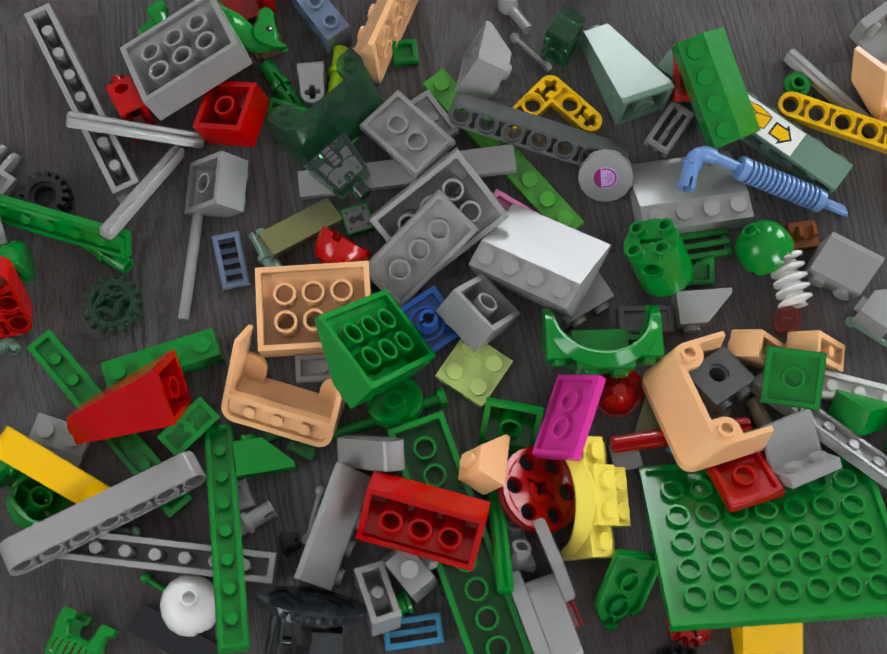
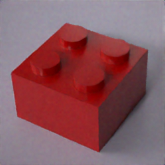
M223 81L204 94L192 127L208 144L254 148L270 100L257 83Z

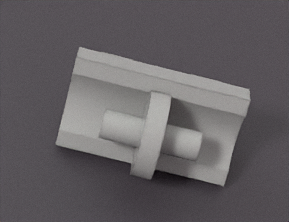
M506 519L512 572L517 570L535 572L536 564L524 530L515 525L510 519Z

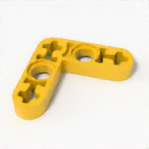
M554 75L543 77L512 107L540 117L551 107L574 128L597 134L602 125V117L599 112ZM546 86H555V90H550L543 99L542 95L545 92ZM567 100H571L576 103L577 109L567 111L563 108L562 104ZM528 101H535L539 104L540 108L536 112H530L525 108V104ZM593 119L595 121L594 125H589L588 127L584 125L586 120L590 121Z

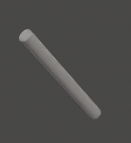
M193 213L178 314V320L189 321L204 217L201 213Z

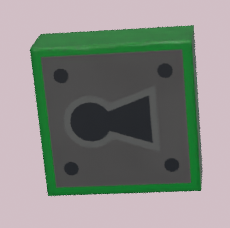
M367 202L340 210L349 238L375 230L374 225L370 222L371 215Z

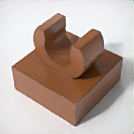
M814 219L787 223L785 225V229L794 240L793 250L815 249L820 244Z

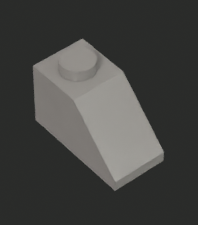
M732 287L679 291L674 294L670 300L671 305H673L675 331L683 330L684 334L700 332V329L711 320L732 294Z
M887 289L875 290L869 298L863 296L853 308L857 311V314L852 321L880 340L887 333Z

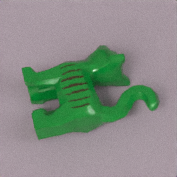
M64 605L54 623L52 635L42 654H104L106 643L109 639L115 638L119 631L102 624L93 637L87 640L81 637V631L85 626L91 625L93 618L84 613L77 616L78 611Z

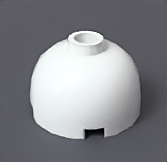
M193 574L182 575L171 581L163 591L160 602L161 616L167 627L178 635L188 637L196 636L212 628L216 622L214 584L201 575Z

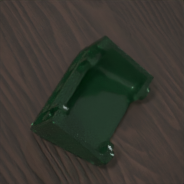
M352 47L340 55L336 62L337 72L344 80L303 114L295 106L287 104L278 107L267 116L275 143L302 171L312 170L305 164L342 133L345 134L351 145H353L365 134L360 130L359 125L384 103L364 61ZM341 136L338 138L340 141L336 144H331L335 150L345 143ZM346 143L342 148H340V149L338 150L339 153H340V150L343 149L345 146H347V148H349V146L347 145V143ZM321 154L318 155L319 158L315 162L313 160L310 162L315 168L325 160Z

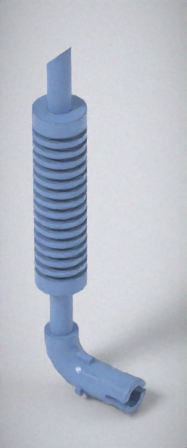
M700 146L691 150L685 160L682 159L681 161L683 163L677 184V189L680 191L684 187L683 192L693 193L699 170H702L703 163L709 165L714 163L731 170L733 179L808 210L819 212L824 208L843 217H848L846 207L839 202L829 199L827 190L746 156H741L738 160H734L718 153V150L713 147Z

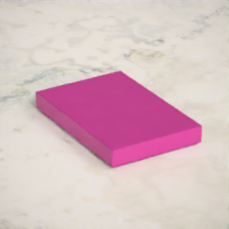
M601 375L557 376L532 450V455L545 459L580 461L606 381Z

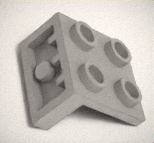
M887 1L860 20L849 35L857 46L883 64L887 62Z
M803 409L759 428L772 425L774 429L764 451L767 462L783 486L794 489L842 468L840 457L821 450L810 409Z

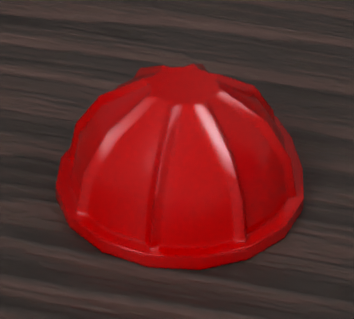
M633 371L628 373V377L611 378V374H603L602 377L606 381L597 408L601 413L609 417L621 418L629 415L636 409L645 395L641 386L642 378Z

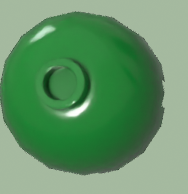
M759 220L746 225L735 243V253L742 267L748 273L754 272L759 276L771 273L785 263L783 258L787 252L792 254L794 249V240L781 224L772 220Z
M22 474L12 484L6 499L7 512L10 518L22 529L35 525L69 508L66 497L26 474Z

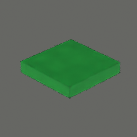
M767 345L759 402L820 411L827 353Z

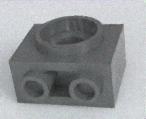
M725 346L703 359L700 367L688 371L710 418L716 414L722 416L732 407L734 401L742 402L751 394L752 390L750 387L756 379Z

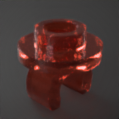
M792 306L779 308L773 317L776 332L788 334V332L799 330L802 325L801 313Z

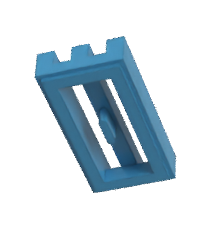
M441 613L401 618V624L435 619L436 625L383 633L385 651L443 643L444 635ZM437 631L438 637L401 643L391 644L390 638Z

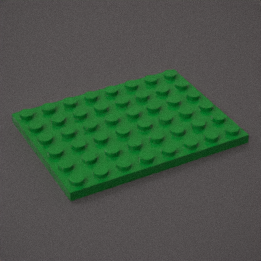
M831 454L840 457L841 469L794 489L783 486L785 489L784 496L730 513L705 469L687 472L681 469L678 464L639 466L638 478L670 632L887 617V510L877 482L840 455Z

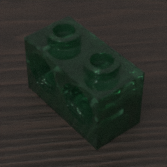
M562 5L546 29L541 55L564 68L580 43L586 18L576 9H569Z

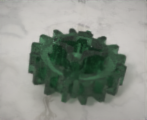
M109 274L108 281L98 277L99 284L95 286L90 283L88 286L92 291L82 294L87 299V302L80 304V307L87 311L82 315L86 321H90L89 326L94 330L98 328V331L103 335L107 333L108 329L113 336L117 335L118 329L127 333L128 324L137 325L134 320L135 316H143L138 307L145 306V303L142 299H137L143 295L139 289H135L136 284L132 280L127 282L123 275H120L118 280H116L113 274ZM113 288L122 289L121 291H118V292L112 291ZM115 301V307L110 309L112 307L111 302ZM109 317L113 319V322L103 321L100 318L106 319Z

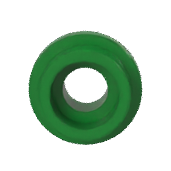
M794 72L786 77L783 87L785 93L792 91L807 95L811 88V83L805 74ZM794 82L799 83L802 87L796 86Z

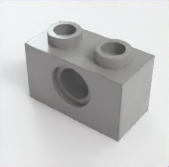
M383 560L354 569V584L359 600L366 608L365 618L371 636L400 628L402 615Z

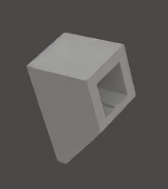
M599 271L574 318L570 319L563 315L561 324L563 330L572 327L574 330L588 321L586 317L595 312L598 316L611 307L609 303L614 298V294Z

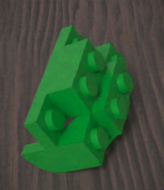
M657 305L644 306L645 323L644 328L639 329V334H631V332H628V329L572 330L570 334H564L552 313V308H542L543 332L540 337L541 349H544L545 365L552 364V368L555 369L570 367V370H574V375L611 374V378L628 377V373H632L636 368V362H639L640 366L655 365L656 361H659L664 356L659 307Z

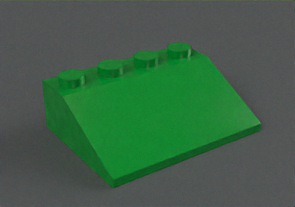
M386 289L321 314L314 319L333 385L351 409L415 376L436 357L435 353Z

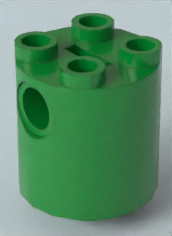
M650 219L632 223L629 227L630 232L623 243L624 252L643 290L655 297L671 296L683 290L692 279L694 273L693 264L672 219Z

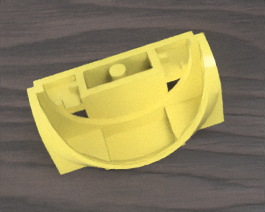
M588 436L580 461L565 460L574 483L576 512L571 538L568 544L560 551L563 561L613 558L615 553L613 528L631 526L625 467L608 465L603 438Z

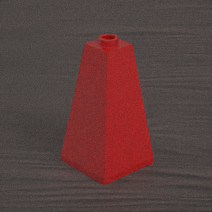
M168 351L78 406L66 418L68 431L73 436L75 444L174 426L193 403L176 351Z

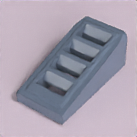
M235 231L211 236L223 291L249 286L250 280L240 232ZM236 242V247L221 249L220 244ZM238 252L239 257L223 260L222 255ZM240 263L241 268L225 271V265ZM242 273L243 279L227 282L226 276Z

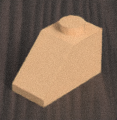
M732 329L727 349L744 366L762 369L764 368L766 346L784 347L785 344L762 329Z
M820 330L788 332L787 342L784 345L785 348L827 353L825 370L843 372L844 344Z
M505 434L462 454L458 479L483 495L504 486L510 436Z

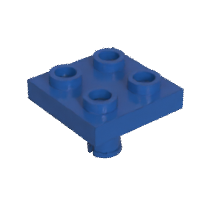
M433 285L402 306L401 310L432 351L436 353L459 336L436 312L444 302V299Z

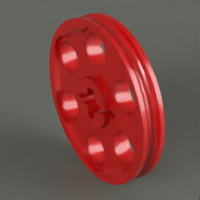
M534 446L525 447L508 457L505 484L497 489L498 499L505 514L519 528L537 534L533 521L542 517L545 519L550 532L553 533L568 525L575 517L576 500L572 475L565 460L538 458L532 455ZM520 457H525L529 460L531 465L530 471L522 469L519 463ZM546 461H551L555 465V475L550 474L546 470ZM508 479H512L517 483L519 488L517 494L510 492L507 488ZM537 485H539V486L541 487V488H540V492L542 493L541 495H538V494H537V491H538V488L536 487ZM560 486L568 489L570 493L568 501L560 496ZM522 506H527L531 509V520H526L522 516ZM548 509H553L557 513V524L552 523L548 519Z

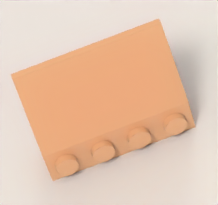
M377 0L375 4H371L368 11V21L365 26L362 25L359 29L358 42L355 48L350 49L347 56L351 75L379 85L381 84L392 60V41H396L397 49L398 41L401 40L419 0Z
M369 261L255 268L259 354L267 358L324 353L314 319L321 314L371 295Z

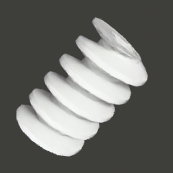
M793 250L792 254L787 252L783 258L785 263L771 272V278L777 280L774 282L773 287L776 290H780L775 295L777 300L782 301L778 305L779 310H794L805 307L809 304L806 303V300L813 296L812 293L803 292V289L810 286V282H801V278L807 276L808 273L807 271H798V268L805 265V261H796V257L803 254L802 250Z

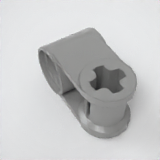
M324 61L298 63L297 74L303 104L305 107L318 111L319 115L326 110L328 104Z

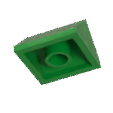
M487 397L478 446L505 434L510 436L508 451L510 453H515L525 447L534 446L540 430L544 407Z

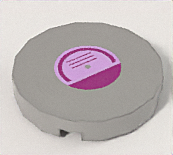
M603 149L594 151L580 165L578 174L580 188L588 197L596 201L609 202L621 198L632 186L633 169L631 162L621 156V153L616 150Z

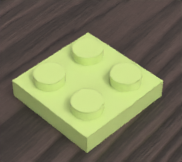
M460 339L435 375V378L482 409L486 398L491 396L513 361L488 344L473 352Z

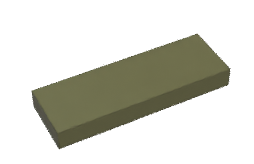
M327 197L259 232L258 239L272 259L318 236L323 226L333 228L339 225L343 218Z

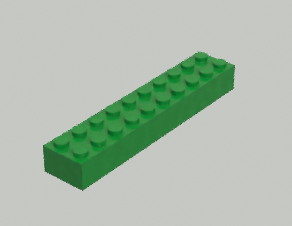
M443 411L387 430L389 437L404 439L405 469L401 470L403 478L474 497L471 487L458 479L460 457ZM485 527L473 571L438 562L436 567L466 653L533 654L511 594L501 595L497 592L493 548Z

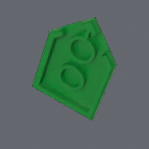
M616 549L593 603L608 633L619 626L618 622L629 614L634 616L643 610L658 575L654 553Z

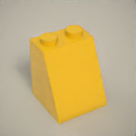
M803 623L731 628L734 654H803Z

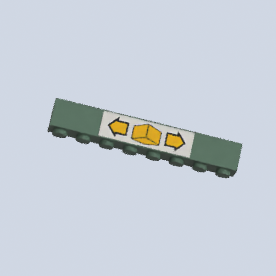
M670 48L656 68L673 82L672 50ZM747 92L760 131L741 138V140L794 177L827 190L829 197L837 189L853 165L843 155L827 148L820 139L811 137L798 124L788 121L776 109L766 106L753 93Z

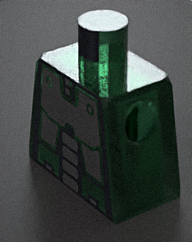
M345 132L304 165L312 178L341 200L352 193L361 202L372 192L364 183L370 177L369 169Z

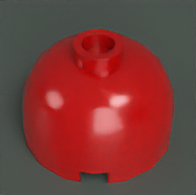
M325 226L321 228L315 241L314 252L322 264L368 261L372 254L364 246L360 245L358 247L352 239Z

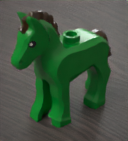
M157 0L147 8L146 12L151 19L140 27L137 32L139 35L168 18L169 10L162 0ZM217 0L244 45L249 57L253 56L258 61L261 59L266 61L267 58L274 59L276 56L289 52L286 44L283 43L284 36L278 34L274 13L270 8L263 7L259 10L257 20L252 26L240 14L228 9L220 0Z

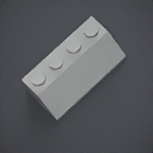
M336 462L294 578L331 591L334 590L335 586H341L346 570L341 568L345 557L351 558L356 544L355 541H352L355 529H358L366 490L371 480L370 476Z

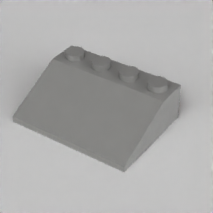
M194 0L120 47L143 103L160 121L252 64L244 45L217 0Z
M457 147L370 217V222L383 238L388 241L439 189L479 230L436 273L509 217L508 213Z
M730 150L718 152L733 159ZM686 157L631 164L633 181L629 194L635 222L670 218L680 235L725 227L727 230L743 228L754 217L749 192L745 183L733 179L732 171L714 163L712 165L703 163L702 170H699L695 191L693 193L683 192L684 187H682L681 191L677 189L683 164L681 161L682 159L685 160Z
M513 203L507 210L509 217L481 240L469 262V266L477 276L483 273L490 282L573 319L611 249V244Z

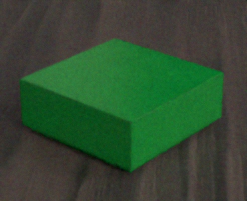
M416 38L399 40L397 49L396 41H392L393 67L419 65Z

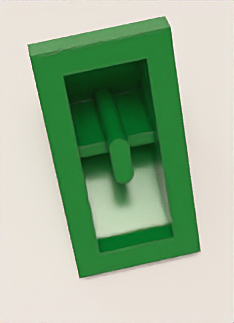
M836 389L827 414L857 435L863 436L883 430L887 421V402Z

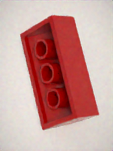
M374 470L366 490L355 539L473 571L491 502Z

